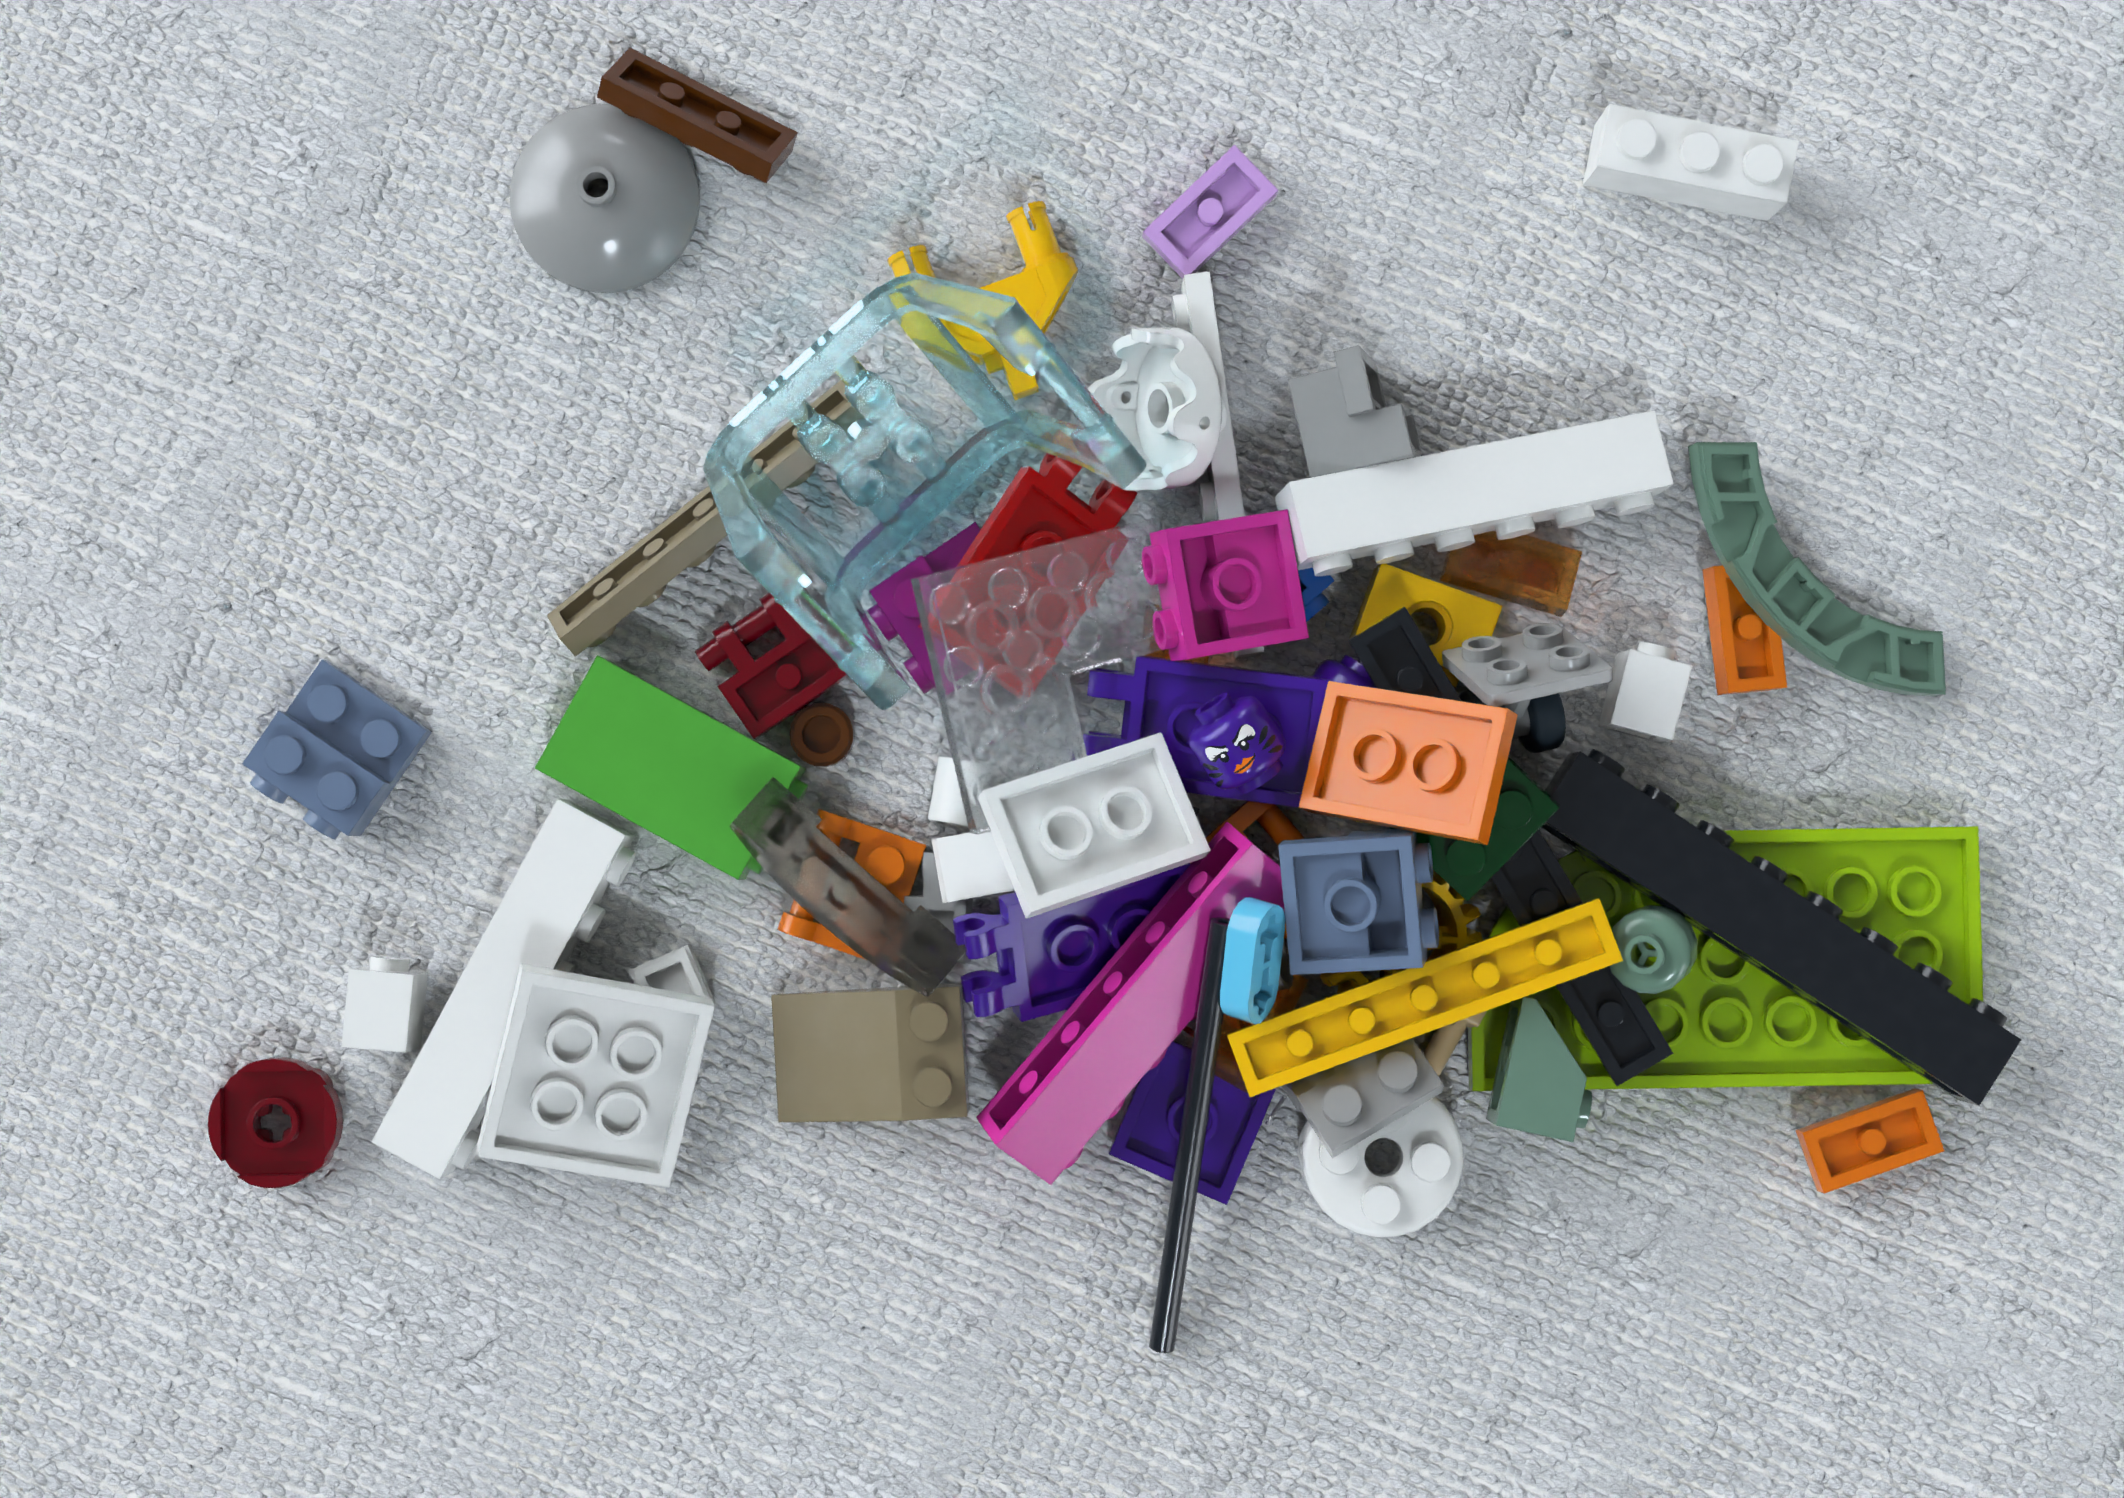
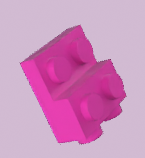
M1288 509L1169 528L1149 533L1151 546H1146L1142 550V568L1148 584H1158L1162 610L1155 611L1153 614V633L1158 647L1161 650L1169 649L1171 661L1187 660L1309 638Z

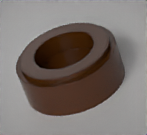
M827 703L809 705L796 715L791 724L790 742L792 748L799 758L810 765L817 767L836 765L849 755L854 745L855 731L853 723L844 711L834 705Z

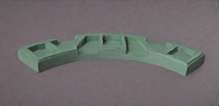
M1696 442L1688 446L1692 483L1699 512L1710 542L1735 587L1767 626L1799 653L1817 665L1847 680L1873 689L1903 695L1934 697L1946 695L1943 631L1918 630L1898 626L1869 614L1862 615L1850 609L1834 598L1835 593L1823 584L1799 557L1794 558L1774 526L1778 521L1765 491L1759 464L1757 442Z

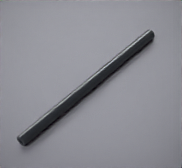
M1216 917L1212 918L1210 922L1149 1347L1159 1353H1171L1175 1348L1224 1016L1220 1007V989L1226 934L1230 920L1228 918Z

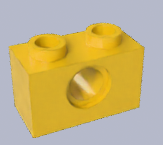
M1379 564L1373 570L1349 639L1402 607L1407 609L1410 616L1416 612L1426 613L1433 617L1438 626V637L1434 644L1429 647L1452 686L1456 688L1459 679L1443 666L1442 651L1462 647V643L1472 637L1492 636L1503 606L1394 566Z

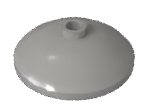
M611 104L581 106L564 112L550 120L525 145L517 160L511 179V217L517 235L525 250L553 278L568 286L588 292L616 293L628 291L643 286L661 276L685 251L693 236L699 216L700 191L698 179L692 161L682 143L676 137L638 118L628 116L621 109ZM598 178L607 180L609 185L604 195L591 197L587 194V188L591 181Z

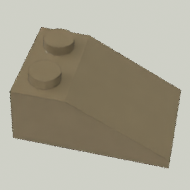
M961 983L771 995L778 1123L909 1121L968 1116L970 1108Z

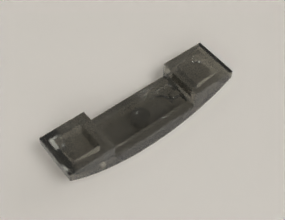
M772 777L731 823L730 827L765 871L802 908L832 934L894 979L926 997L930 996L966 952L965 944L958 946L955 934L922 905L914 911L907 907L817 829L816 826L822 819Z

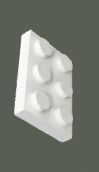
M1161 732L985 789L978 797L1026 919L1203 859L1211 851Z

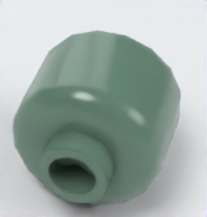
M1647 905L1626 914L1612 928L1623 961L1609 967L1612 974L1624 986L1638 993L1657 994L1673 988L1691 972L1697 959L1698 941L1692 925L1679 912L1666 906ZM1647 943H1650L1655 949H1650ZM1657 957L1656 962H1653L1648 958Z

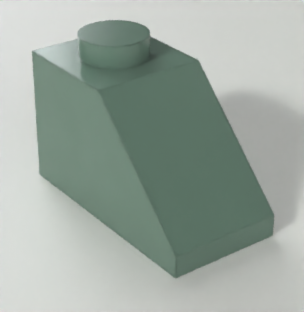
M1527 996L1510 1002L1486 1119L1496 1126L1574 1142L1576 1128L1584 1129L1590 1116L1592 1092L1585 1090L1587 1077L1538 1001Z

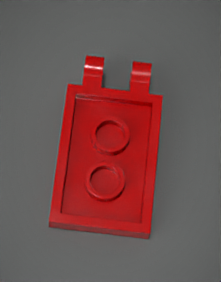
M1066 441L1063 446L1054 443L1050 447L1040 464L1039 473L1030 466L1019 469L918 626L1018 699L1027 700L1128 542L1114 528L1132 505L1137 492L1123 490L1120 487L1121 480L1119 478H1115L1112 484L1107 480H1102L1092 494L1089 505L1067 489L1080 472L1089 456L1070 441Z

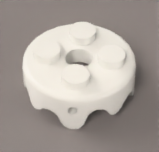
M1131 328L1130 335L1123 336L1112 344L1115 355L1122 359L1120 368L1114 374L1095 381L1088 388L1086 400L1089 407L1093 411L1104 415L1111 425V437L1105 446V455L1112 462L1122 464L1133 471L1122 476L1120 487L1123 490L1140 491L1181 488L1194 483L1204 474L1213 459L1219 435L1226 425L1227 411L1221 399L1216 370L1203 344L1193 334L1182 328Z
M1435 1096L1334 1158L1330 1156L1307 1120L1299 1135L1298 1158L1306 1185L1313 1199L1337 1224L1357 1234L1375 1238L1398 1237L1417 1231L1436 1219L1450 1203L1460 1182L1463 1168V1146L1455 1120L1446 1106ZM1380 1138H1388L1395 1141L1400 1150V1159L1397 1166L1386 1174L1371 1172L1367 1168L1364 1159L1365 1151L1369 1144Z

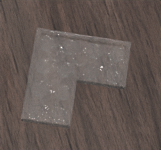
M1159 518L1145 519L911 579L970 833L979 835L991 831L978 800L983 790L1087 756L1069 675L1161 650L1156 643L1152 624L1154 612L1162 610L1158 584H1148L1142 568V550L1146 546H1151L1149 533L1161 530Z

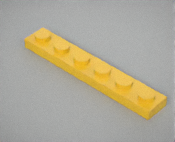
M1600 898L1427 960L1423 968H1409L1397 971L1269 1018L1260 1024H1253L1228 1033L1227 1037L1249 1097H1253L1623 961Z

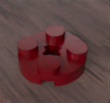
M273 1057L249 1063L235 1072L236 1074L230 1077L226 1085L219 1089L212 1100L208 1115V1134L212 1148L220 1161L225 1160L232 1170L240 1174L237 1177L250 1185L263 1188H281L305 1180L329 1164L341 1139L343 1111L339 1096L333 1088L331 1078L321 1069L313 1068L301 1060L288 1057ZM273 1104L282 1106L283 1113L291 1117V1128L284 1130L283 1140L273 1139L272 1129L261 1127V1116L271 1114Z

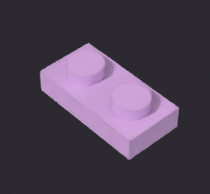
M1233 145L1143 231L1142 238L1183 279L1184 275L1196 273L1277 196L1278 189Z

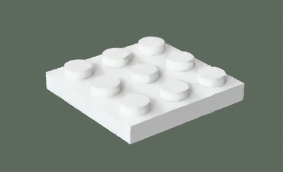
M520 964L477 1144L478 1157L670 1188L715 1008L712 999Z

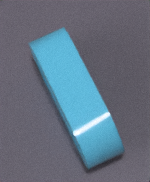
M1245 897L1233 910L1226 934L1220 989V1007L1227 1016L1252 1024H1260L1267 1018L1273 1008L1279 985L1285 934V913L1279 905L1253 897Z

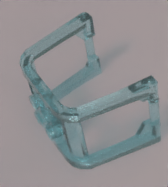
M910 273L896 277L877 287L855 304L743 408L717 436L707 453L703 471L735 557L774 597L775 602L780 604L838 665V668L844 671L879 709L886 710L900 700L911 687L884 651L860 602L868 582L890 559L994 462L1016 448L1030 446L1075 463L1122 489H1125L1145 470L1147 462L1117 426L1111 414L1105 411L1056 350L1054 343L1048 340L1015 297L927 275ZM938 318L968 327L980 333L1014 368L1032 377L1039 371L1083 427L1031 410L1015 412ZM893 319L896 320L985 426L946 461L933 448L934 440L930 429L916 418L905 414L895 402V390L892 385L877 373L866 370L853 355ZM833 373L845 384V396L851 406L866 417L852 423L847 430V434L830 417L818 414L806 400ZM786 417L798 429V440L804 450L816 461L828 464L837 474V483L842 492L856 505L867 507L880 521L844 558L749 456L752 449ZM888 447L904 462L914 463L927 478L900 504L886 491L887 482L883 473L869 462L882 457ZM759 513L827 585L824 599L832 618L805 591V588L812 581L798 562L768 529Z

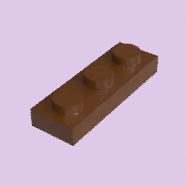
M629 48L601 77L597 98L621 109L628 116L638 118L676 137L685 145L695 147L733 166L737 171L753 176L764 183L770 180L793 151L798 132L632 48Z

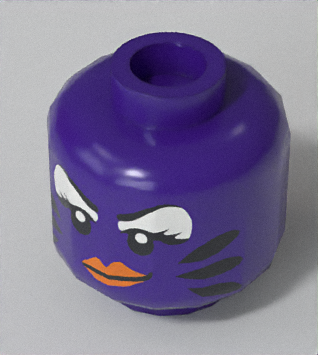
M1226 692L1212 698L1195 712L1199 723L1191 732L1188 744L1218 788H1237L1240 794L1248 793L1268 782L1282 769L1283 764L1280 758L1286 749V740L1263 704L1256 697L1245 696L1232 700Z

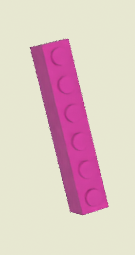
M1228 822L1224 824L1208 843L1211 851L1203 859L1190 864L976 1117L998 1148L1050 1185H1052L1064 1169L1071 1167L1078 1160L1085 1144L1106 1120L1119 1112L1124 1104L1125 1097L1147 1071L1152 1070L1162 1061L1167 1048L1186 1025L1197 1018L1211 919L1216 917L1230 919L1237 904L1245 897H1253L1279 905L1284 910L1280 865Z

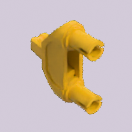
M1043 201L1028 204L1030 210L1028 214L1035 230L1030 229L1022 206L1006 215L1026 265L1019 274L950 299L948 296H942L925 245L909 247L910 257L916 270L914 275L910 272L903 250L891 255L887 260L893 270L907 308L903 313L904 319L902 321L906 334L910 338L934 349L979 365L985 364L988 374L1003 369L1015 401L1039 392L1029 359L1042 355L1039 344L1064 302L1078 273L1074 258L1070 257L1067 252H1061L1046 213V205Z

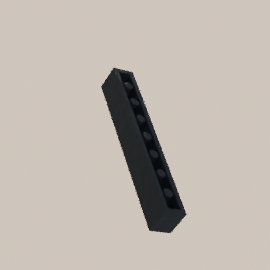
M1592 749L1588 756L1581 751L1567 755L1545 789L1560 804V808L1541 828L1654 902L1679 912L1694 928L1955 1099L1980 1106L2021 1041L2020 1038L2003 1028L2007 1021L2006 1016L1975 998H1972L1970 1003L1966 1004L1948 992L1953 984L1952 981L1933 968L1920 962L1917 963L1914 969L1893 956L1898 946L1878 932L1863 927L1861 932L1858 933L1839 921L1843 910L1823 896L1809 891L1804 898L1787 887L1784 883L1789 875L1773 863L1759 856H1754L1752 861L1749 862L1730 849L1734 839L1721 829L1704 820H1700L1697 826L1686 821L1675 813L1680 804L1666 793L1648 784L1644 787L1643 791L1634 787L1621 778L1625 768L1606 754Z

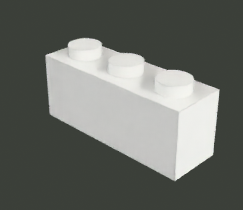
M1609 104L1594 124L1583 185L1768 221L1787 204L1799 141Z

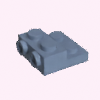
M321 660L287 711L277 712L242 764L256 773L250 784L259 792L281 804L290 796L309 809L303 820L318 832L336 840L340 832L347 836H361L432 731L329 661Z
M1402 829L1350 832L1348 836L1282 840L1278 844L1291 975L1423 968L1428 958L1427 948H1438L1439 926L1436 908H1424L1421 884L1433 882L1432 850L1430 843H1418L1417 832Z

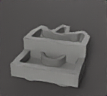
M1305 990L1297 1000L1295 1009L1318 1000ZM1411 1038L1285 1084L1282 1088L1286 1091L1287 1096L1297 1111L1303 1112L1330 1156L1334 1158L1442 1093L1444 1084L1416 1042Z

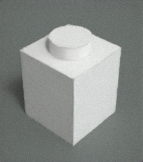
M1639 642L1637 651L1628 649L1617 653L1612 671L1613 680L1609 682L1598 727L1658 743L1672 741L1692 665L1674 661L1675 650L1646 642Z
M371 956L370 967L349 969L341 1047L404 1053L420 1049L428 972L409 971L410 959L385 956Z

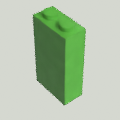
M598 655L535 766V769L737 880L746 879L750 870L757 874L763 871L778 843L777 840L769 835L781 814L788 818L793 816L809 786L800 780L806 770L805 767Z

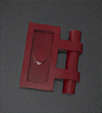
M800 579L780 593L774 588L759 599L762 603L761 606L733 625L726 621L712 631L713 639L695 650L697 657L708 671H711L728 658L738 670V673L717 687L755 740L860 669L856 660L823 614L805 627H801L793 614L813 601V598ZM777 626L786 640L755 660L746 646Z

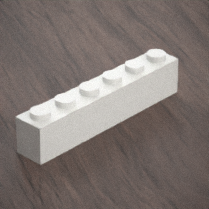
M1655 411L1291 481L1275 496L1278 511L1288 509L1298 570L1313 568L1315 576L1319 577L1340 573L1352 568V559L1374 555L1376 564H1386L1413 556V547L1435 543L1438 552L1463 548L1475 543L1474 535L1496 531L1498 540H1504L1535 531L1534 523L1556 519L1558 528L1570 527L1594 519V511L1611 507H1615L1618 516L1634 514L1654 507L1653 498L1674 483Z
M556 800L371 1143L438 1179L454 1172L456 1166L462 1170L468 1167L477 1153L480 1134L475 1131L485 1115L520 964L570 973L574 972L575 966L567 961L578 940L580 939L588 943L600 925L605 909L598 906V903L609 883L619 886L628 873L636 856L634 851L628 849L635 835L570 800Z

